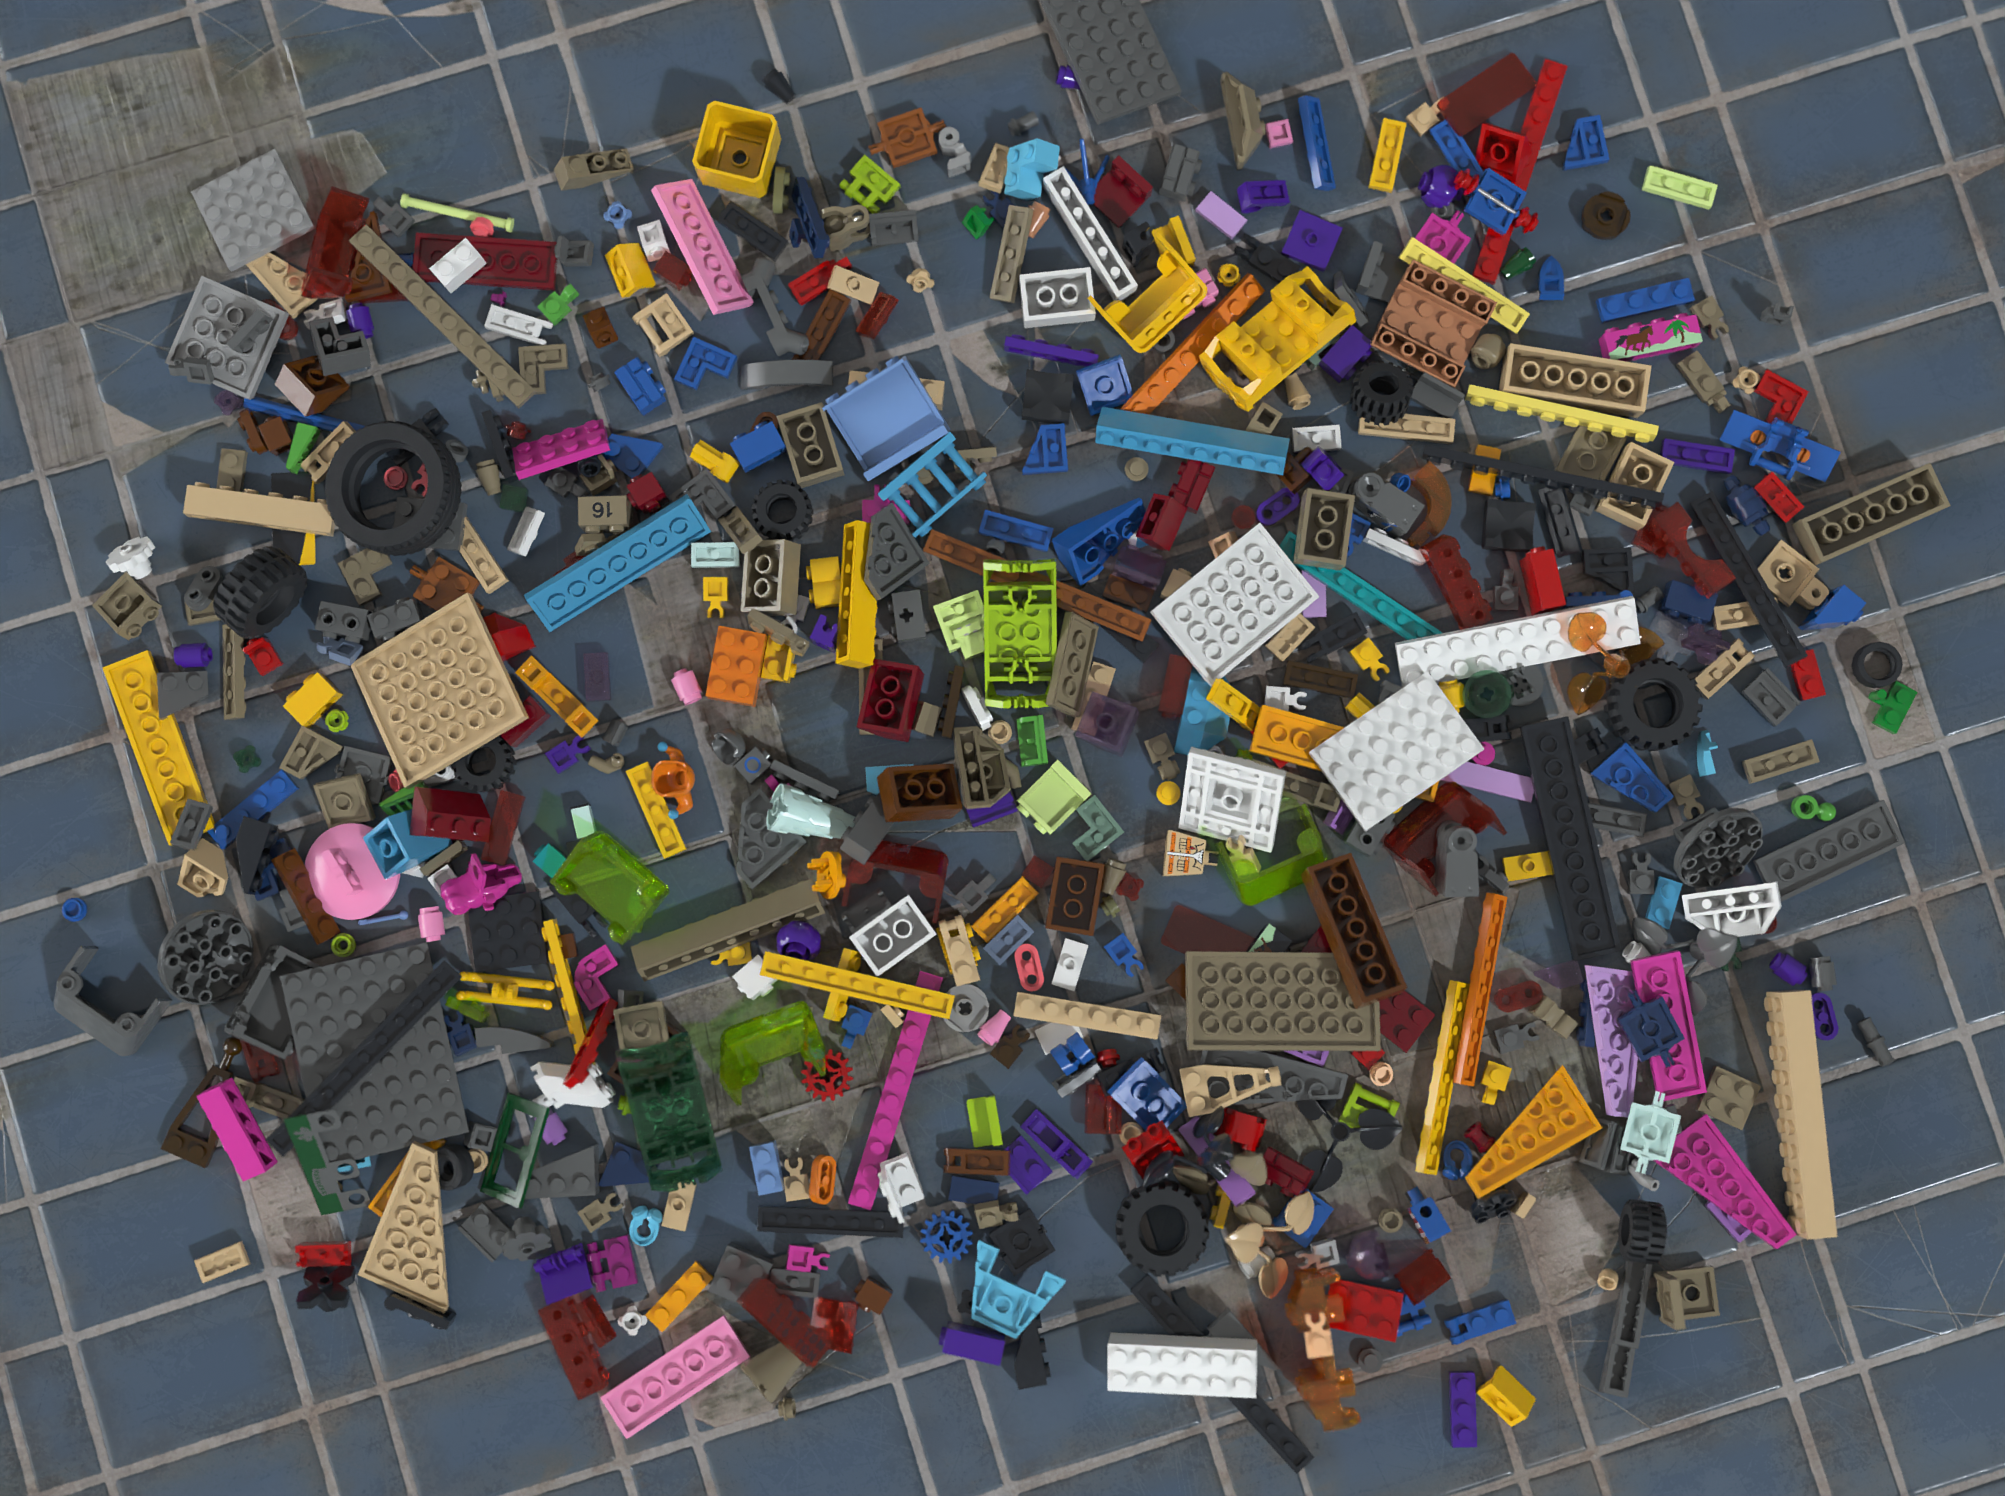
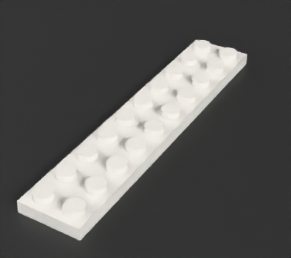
M1629 596L1396 642L1395 648L1401 685L1405 687L1427 671L1438 684L1439 681H1452L1456 678L1459 680L1515 669L1523 665L1525 667L1641 643L1635 598Z

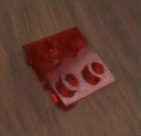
M823 1297L814 1298L811 1330L813 1332H810V1337L813 1334H817L818 1339L813 1344L809 1342V1345L816 1346L822 1339V1345L826 1343L823 1348L852 1354L854 1332H856L855 1325L857 1324L856 1315L859 1308L857 1302L850 1300L844 1302Z

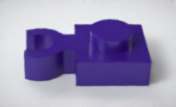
M576 736L570 746L567 741H563L545 753L558 774L579 762L576 756L578 753L585 754L591 750L589 745L582 749L579 748L578 743L584 737Z

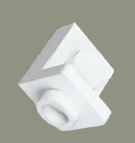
M660 220L637 227L642 247L649 262L671 255Z

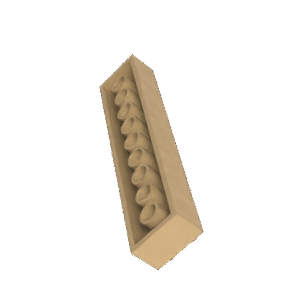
M1794 989L1766 992L1764 1007L1769 1016L1766 1028L1768 1035L1771 1036L1772 1046L1769 1047V1055L1774 1063L1772 1081L1776 1084L1777 1094L1774 1095V1102L1779 1110L1777 1129L1781 1133L1782 1138L1779 1150L1781 1156L1784 1157L1785 1167L1782 1168V1177L1787 1185L1784 1197L1786 1205L1789 1206L1790 1216L1787 1217V1222L1797 1236L1805 1239L1837 1237L1811 990Z

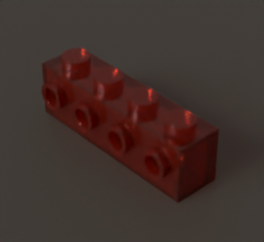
M1442 534L1420 547L1419 550L1460 630L1482 626L1493 619L1490 614L1492 608L1488 601L1482 598L1479 592L1481 591V586L1475 578H1472L1469 572L1471 570L1470 564L1465 558H1462L1459 552L1461 548L1456 538Z
M569 1296L541 1307L538 1313L579 1401L606 1388L610 1377L606 1367H601L599 1363V1351L596 1345L590 1343L587 1336L589 1335V1329L586 1323L580 1321L577 1314L579 1312L577 1302Z

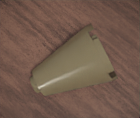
M791 1336L739 1366L770 1404L776 1400L808 1355L807 1353L802 1354L800 1352L801 1348L807 1345L805 1342H801L795 1348L800 1341L799 1338L802 1340L800 1336L796 1339Z

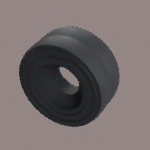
M449 1144L436 1149L440 1189L454 1190L466 1185L474 1173V1162L469 1151L459 1144ZM448 1161L452 1162L454 1166L453 1173L448 1169Z

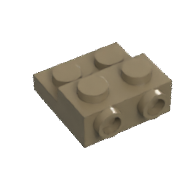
M125 572L92 605L113 630L128 641L131 638L138 637L142 632L144 624L147 621L156 619L159 615L158 610L162 607L152 594L145 590L128 572Z

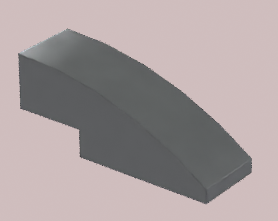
M497 1026L475 1028L477 1048L501 1045L502 1054L555 1047L554 1041L527 1030Z

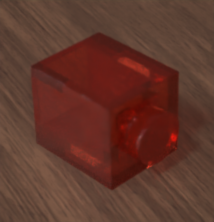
M667 251L664 252L653 269L656 277L678 291L683 286L686 287L692 279V271L689 265Z

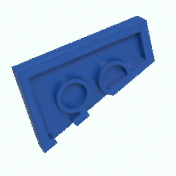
M1623 743L1589 773V775L1654 813L1674 797L1627 743Z

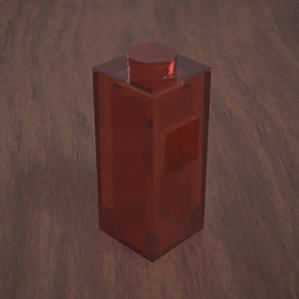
M1170 654L1168 657L1157 710L1158 713H1162L1163 718L1176 720V716L1181 717L1183 714L1192 664L1187 657Z

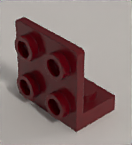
M1118 155L1112 161L1111 170L1098 182L1095 189L1096 194H1094L1095 203L1093 205L1114 225L1120 228L1151 196L1153 186Z

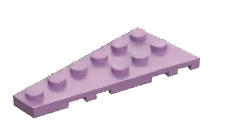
M1585 965L1606 1115L1628 1117L1634 1100L1638 1057L1617 1018L1634 1007L1627 995L1636 990L1632 971Z

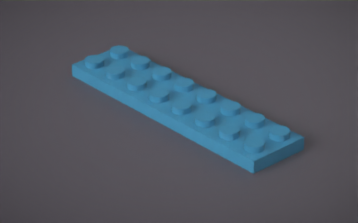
M688 494L526 593L524 597L548 631L551 632L690 546L691 543L706 536L711 530Z

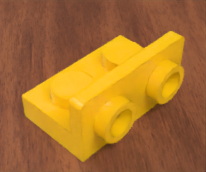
M768 635L761 678L790 683V679L795 678L797 664H793L795 654L791 652V648L784 643L779 645Z

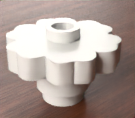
M147 536L143 538L136 537L125 542L123 546L115 548L108 555L109 559L106 560V564L113 573L127 571L135 579H141L152 571L150 567L151 562L148 557L153 554L152 550L155 549V546Z

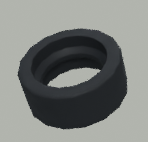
M1875 642L1858 649L1853 656L1851 666L1853 675L1858 682L1865 687L1879 688L1890 685L1897 680L1901 674L1903 663L1901 655L1895 647L1889 643ZM1874 651L1882 652L1889 660V673L1881 679L1872 678L1865 671V657Z

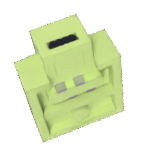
M978 590L933 606L950 653L961 649L965 660L984 654V605Z

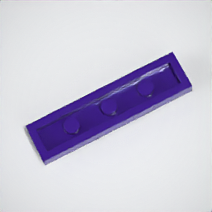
M1020 335L1006 336L1004 351L1082 367L1098 363L1099 354H1094L1095 351L1082 348L1081 351L1071 349L1072 347L1066 344L1053 346L1048 345L1047 341L1035 339L1034 342L1028 341Z

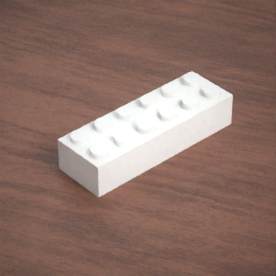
M1110 1333L1108 1341V1391L1256 1398L1257 1339Z

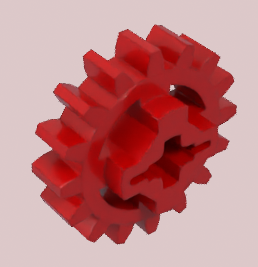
M830 1048L828 1054H825L824 1050L820 1049V1056L817 1057L812 1053L811 1058L813 1061L806 1060L804 1062L808 1069L801 1070V1073L806 1075V1078L801 1082L808 1083L809 1086L805 1091L813 1090L814 1099L818 1095H822L821 1099L823 1102L827 1096H830V1099L835 1101V1094L842 1097L844 1096L842 1089H850L847 1081L853 1080L854 1077L848 1075V1072L852 1071L853 1067L846 1066L849 1059L842 1060V1052L833 1055V1049ZM828 1059L835 1060L841 1067L836 1068L832 1066ZM819 1061L820 1068L818 1072L811 1074L813 1066ZM825 1068H827L828 1072H838L830 1078V1081L822 1077L817 1078L825 1072ZM843 1076L841 1085L836 1089L835 1081L837 1077ZM814 1083H821L825 1086L826 1091L820 1090Z

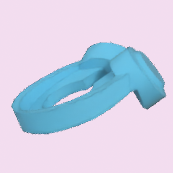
M641 1205L634 1208L631 1213L633 1219L629 1232L635 1244L647 1246L656 1239L659 1233V1223L663 1221V1214L656 1208L648 1210L646 1206ZM647 1218L651 1234L643 1237L638 1233L637 1228L643 1224V1219Z

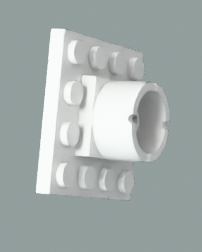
M1191 747L1188 755L1179 829L1225 841L1231 837L1232 841L1238 844L1237 839L1239 835H1243L1246 840L1245 846L1271 853L1274 846L1286 771L1257 764L1249 759L1230 757Z

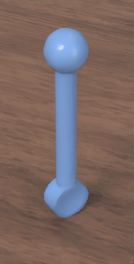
M402 910L399 914L359 920L358 925L398 918L405 920L408 918V912Z

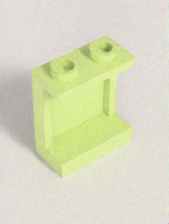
M1057 760L1017 799L1016 802L1019 804L1017 809L1026 818L1030 815L1036 821L1033 825L1043 835L1046 832L1051 835L1091 793Z

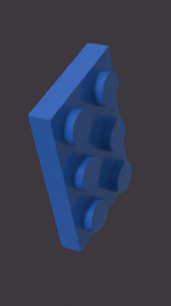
M1142 1057L1107 1091L1145 1131L1149 1125L1157 1124L1161 1120L1168 1127L1187 1108L1186 1102Z

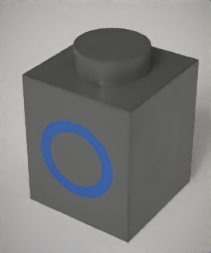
M754 747L734 766L753 785L770 770L772 765L770 761L773 758L764 748L759 750L757 747Z

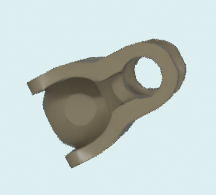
M853 205L845 208L832 206L820 211L825 232L830 238L829 247L831 252L843 250L853 242L864 240L871 234L869 213L867 208L862 205ZM856 212H861L864 214V216H853V214ZM866 227V230H865L864 232H862V233L856 232V231L861 230V229H863V228Z

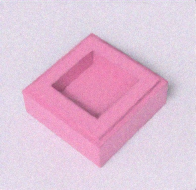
M1288 119L1265 124L1269 148L1293 143Z

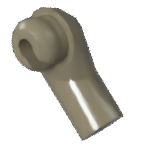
M1005 758L1011 789L1022 787L1018 767Z

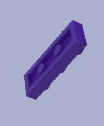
M1664 438L1661 444L1660 456L1673 461L1674 466L1730 474L1732 472L1735 449Z
M1449 1371L1451 1446L1453 1448L1477 1447L1475 1372Z

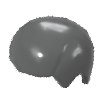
M726 728L714 734L716 738L712 741L711 746L721 762L727 766H733L744 757L746 751L745 742L738 732L731 728Z

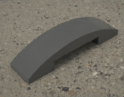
M778 360L741 366V390L791 385H809L810 387L833 386L832 361Z

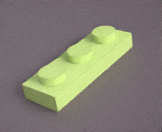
M1650 165L1647 168L1642 191L1709 210L1712 207L1718 185Z

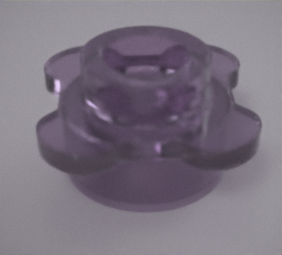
M226 389L214 398V403L222 409V414L226 416L231 415L234 409L240 408L243 404L242 399Z

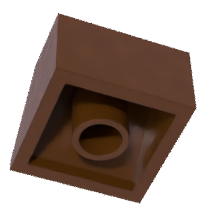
M317 355L285 363L275 382L276 387L305 417L323 412L350 387L338 373L323 376Z

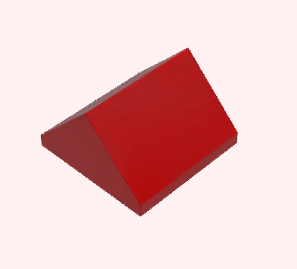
M1482 123L1475 159L1483 172L1485 169L1490 168L1505 179L1516 182L1533 152L1527 135L1489 123Z

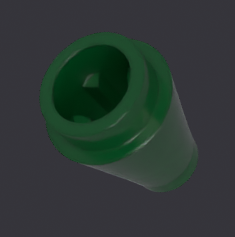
M1528 248L1518 249L1503 265L1500 272L1508 281L1533 268L1536 259Z

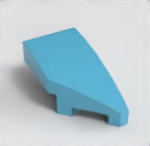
M1709 730L1700 732L1697 743V765L1700 777L1716 773L1710 750L1718 748L1716 742H1711Z

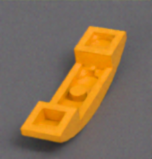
M532 655L515 672L581 738L599 721Z

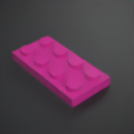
M603 419L591 420L584 425L566 428L560 433L545 435L538 440L529 443L524 442L512 448L515 472L518 479L521 480L609 451V441Z

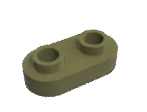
M786 167L775 168L774 214H783L784 209L788 210L789 195H785L786 186L790 187L791 175L790 172H786Z

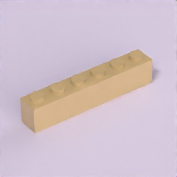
M195 482V486L187 485L183 510L187 517L334 536L335 523L330 516L327 508L328 505L324 499H317L316 503L309 502L306 497L293 496L292 499L283 498L282 494L269 492L268 496L258 495L259 491L252 489L236 492L233 487L219 486V489L210 488L209 484Z
M1017 992L1013 1015L1015 1017L1157 1040L1161 1015L1023 992Z

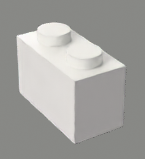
M465 238L429 269L445 288L452 293L487 263Z

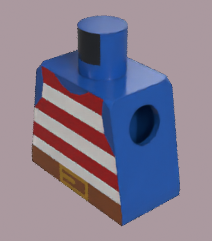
M1418 1186L1405 1193L1412 1205L1407 1211L1425 1244L1431 1243L1451 1232L1431 1196L1425 1199ZM1422 1207L1428 1211L1427 1218L1422 1217L1420 1214Z

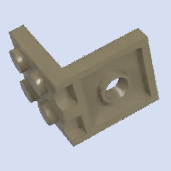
M1713 1266L1653 1272L1658 1288L1656 1299L1660 1303L1661 1310L1659 1321L1675 1330L1686 1329L1685 1320L1720 1316ZM1693 1286L1697 1290V1295L1694 1299L1688 1300L1685 1292L1687 1288Z

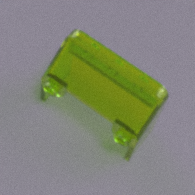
M1306 803L1296 807L1306 828L1297 838V845L1301 853L1257 873L1254 864L1247 859H1240L1232 863L1222 841L1214 844L1237 897L1242 904L1253 906L1303 884L1301 874L1307 867L1327 861L1321 836Z
M798 1001L729 1026L722 1032L720 1037L719 1082L737 1106L742 1105V1087L756 1081L759 1076L760 1066L801 1052L803 1059L807 1062H812L821 1076L826 1075L825 1046L808 1004L804 1001Z

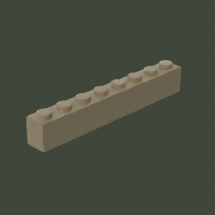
M813 879L800 881L796 885L776 890L772 894L755 898L751 902L731 907L727 911L710 915L698 922L686 924L682 928L665 932L658 937L644 940L637 945L631 946L638 973L645 982L775 933L791 921H806L825 914L819 892L812 891L811 886L815 885Z

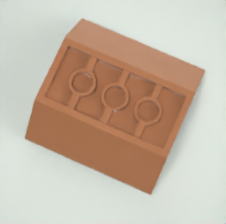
M1413 259L1396 286L1375 329L1370 345L1455 388L1466 367L1464 363L1482 327L1487 324L1497 302Z

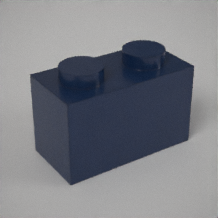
M1671 580L1665 585L1664 598L1661 599L1658 610L1665 612L1664 615L1674 619L1682 617L1688 619L1687 623L1701 626V624L1710 622L1718 594Z

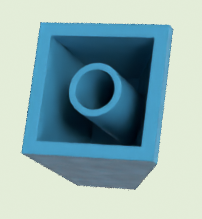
M412 809L386 817L363 837L385 880L435 858L454 843L451 839L410 835Z

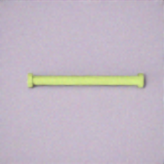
M405 193L401 196L400 206L403 208L409 206L474 221L477 217H484L489 219L493 226L504 228L507 232H512L514 227V218L508 217V219H503L412 198L409 194Z

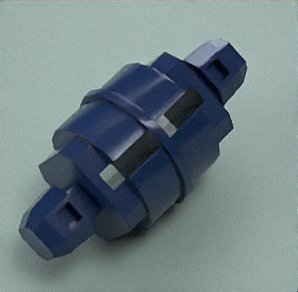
M1736 476L1728 477L1724 480V485L1732 493L1725 498L1728 501L1727 505L1733 512V516L1735 515L1739 523H1742L1744 527L1753 524V529L1760 536L1769 532L1770 526L1767 520H1763V517L1769 514L1762 500V496L1750 484L1741 486V481Z

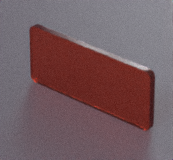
M1510 53L1437 103V108L1456 134L1462 137L1531 91L1536 86V81L1516 54Z
M1177 905L1162 935L1161 943L1183 954L1187 951L1245 952L1255 938L1186 907Z

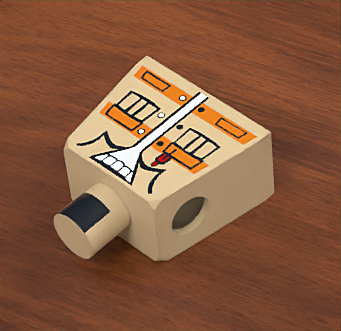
M1168 830L1166 833L1162 876L1203 874L1204 865H1218L1219 852L1205 850L1206 840Z

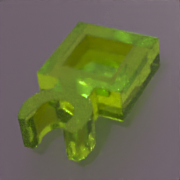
M449 996L445 1004L480 1023L486 1022L490 1015L489 1012L484 1010V1005L472 1001L471 1004L458 1000L455 996Z

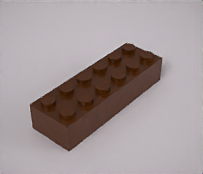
M1352 853L1307 867L1301 874V877L1355 1009L1402 993L1407 989V985Z

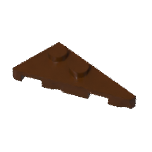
M372 211L366 219L365 225L382 239L377 213ZM357 251L355 267L352 269L350 276L352 280L349 291L345 294V300L353 302L393 293L391 283Z

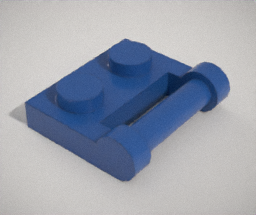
M1313 1193L1311 1195L1314 1202V1216L1308 1229L1300 1235L1295 1234L1292 1229L1290 1231H1283L1304 1248L1308 1247L1334 1210V1208ZM1293 1198L1289 1199L1277 1218L1274 1216L1272 1219V1224L1275 1227L1287 1226L1284 1224L1286 1222L1285 1212L1287 1205Z

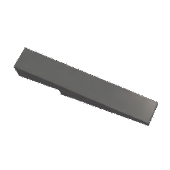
M1625 1262L1598 1392L1628 1398L1635 1349L1639 1348L1652 1264Z

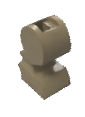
M1540 995L1528 1010V1013L1535 1018L1546 1021V1026L1565 1040L1578 1026L1575 1020L1565 1014L1564 1010L1558 1008L1557 1004L1547 996Z

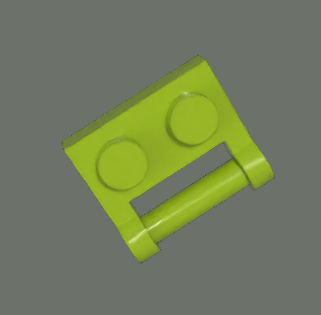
M1355 1082L1338 1122H1344L1350 1128L1360 1127L1358 1117L1368 1109L1356 1104L1358 1097L1386 1109L1387 1113L1394 1117L1400 1102L1394 1099L1390 1101L1362 1088L1361 1084Z

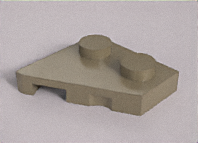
M301 726L279 768L299 779H304L342 752L344 747L307 727Z

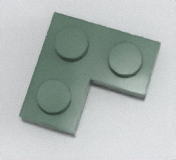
M1095 795L1076 809L1090 827L1087 832L1072 843L1085 861H1089L1124 833Z

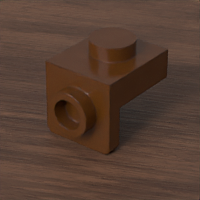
M604 306L582 315L598 349L618 341L619 338Z

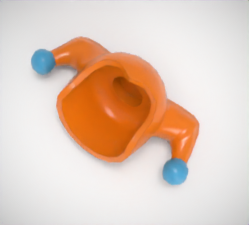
M660 742L658 750L660 752L665 751L669 755L670 760L656 763L652 771L651 783L654 791L659 796L674 797L678 803L677 808L668 812L669 818L674 820L693 807L690 791L695 783V774L691 766L685 762L684 755L679 748L668 746L666 742Z

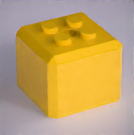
M719 101L709 103L692 160L701 183L759 199L765 196L781 142L777 121L772 114ZM736 154H745L747 157L746 161L742 164L735 163L733 160Z

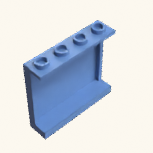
M896 355L885 362L887 367L881 371L878 368L873 369L865 375L866 380L858 383L857 380L845 387L847 392L840 396L838 393L831 395L825 399L827 404L822 407L823 411L827 410L863 467V475L867 481L890 469L950 431V427L906 356L899 359Z

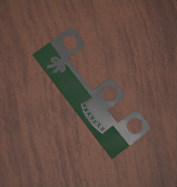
M327 1110L283 1119L321 1216L369 1206L371 1201L365 1189L341 1192L337 1183L339 1180L359 1176L360 1172L356 1161L346 1159L330 1163L318 1132L341 1127L337 1112ZM323 1115H331L335 1118V1123L332 1126L325 1127L320 1125L318 1120ZM341 1164H350L354 1170L349 1175H342L337 1171V1168ZM359 1193L365 1197L363 1203L355 1205L349 1202V1196Z

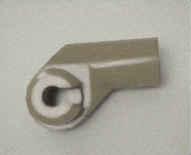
M614 753L612 757L605 760L592 755L588 765L601 772L610 774L621 769L625 761L620 753Z

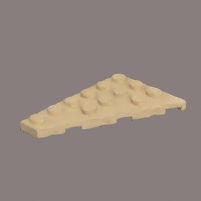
M414 1141L409 1149L358 1275L445 1313L449 1307L438 1155L436 1150Z

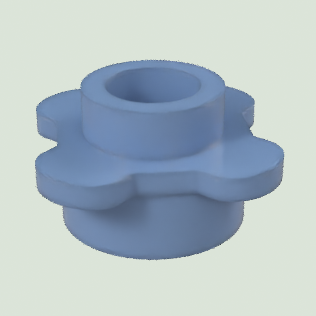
M614 201L604 213V219L612 222L616 229H622L624 222L632 217L631 210L625 209L619 201Z

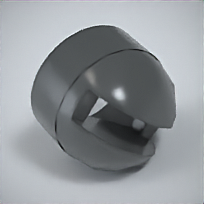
M993 538L987 543L985 551L1002 558L1005 552V544L1001 539L996 540V538Z

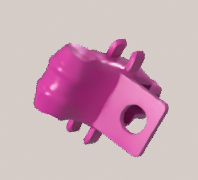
M475 853L471 855V860L468 861L469 868L466 869L464 875L448 879L440 886L441 897L446 903V908L454 915H462L471 908H478L480 906H483L485 911L493 910V903L504 896L509 888L519 884L522 881V874L515 864L505 866L497 864L481 865Z

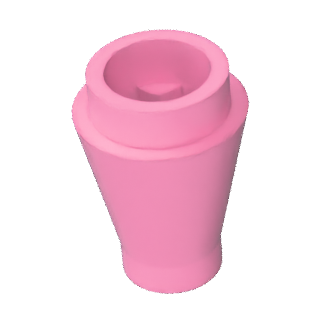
M1000 1009L997 1014L979 1028L980 1031L977 1035L985 1043L993 1046L995 1042H999L1011 1017Z

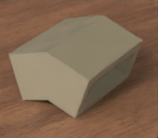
M918 701L912 730L934 738L943 709L923 701Z

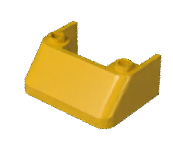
M1159 232L1155 236L1167 249L1157 261V267L1162 275L1128 307L1124 302L1115 300L1103 309L1091 295L1087 298L1138 353H1144L1152 348L1196 307L1207 294V286Z

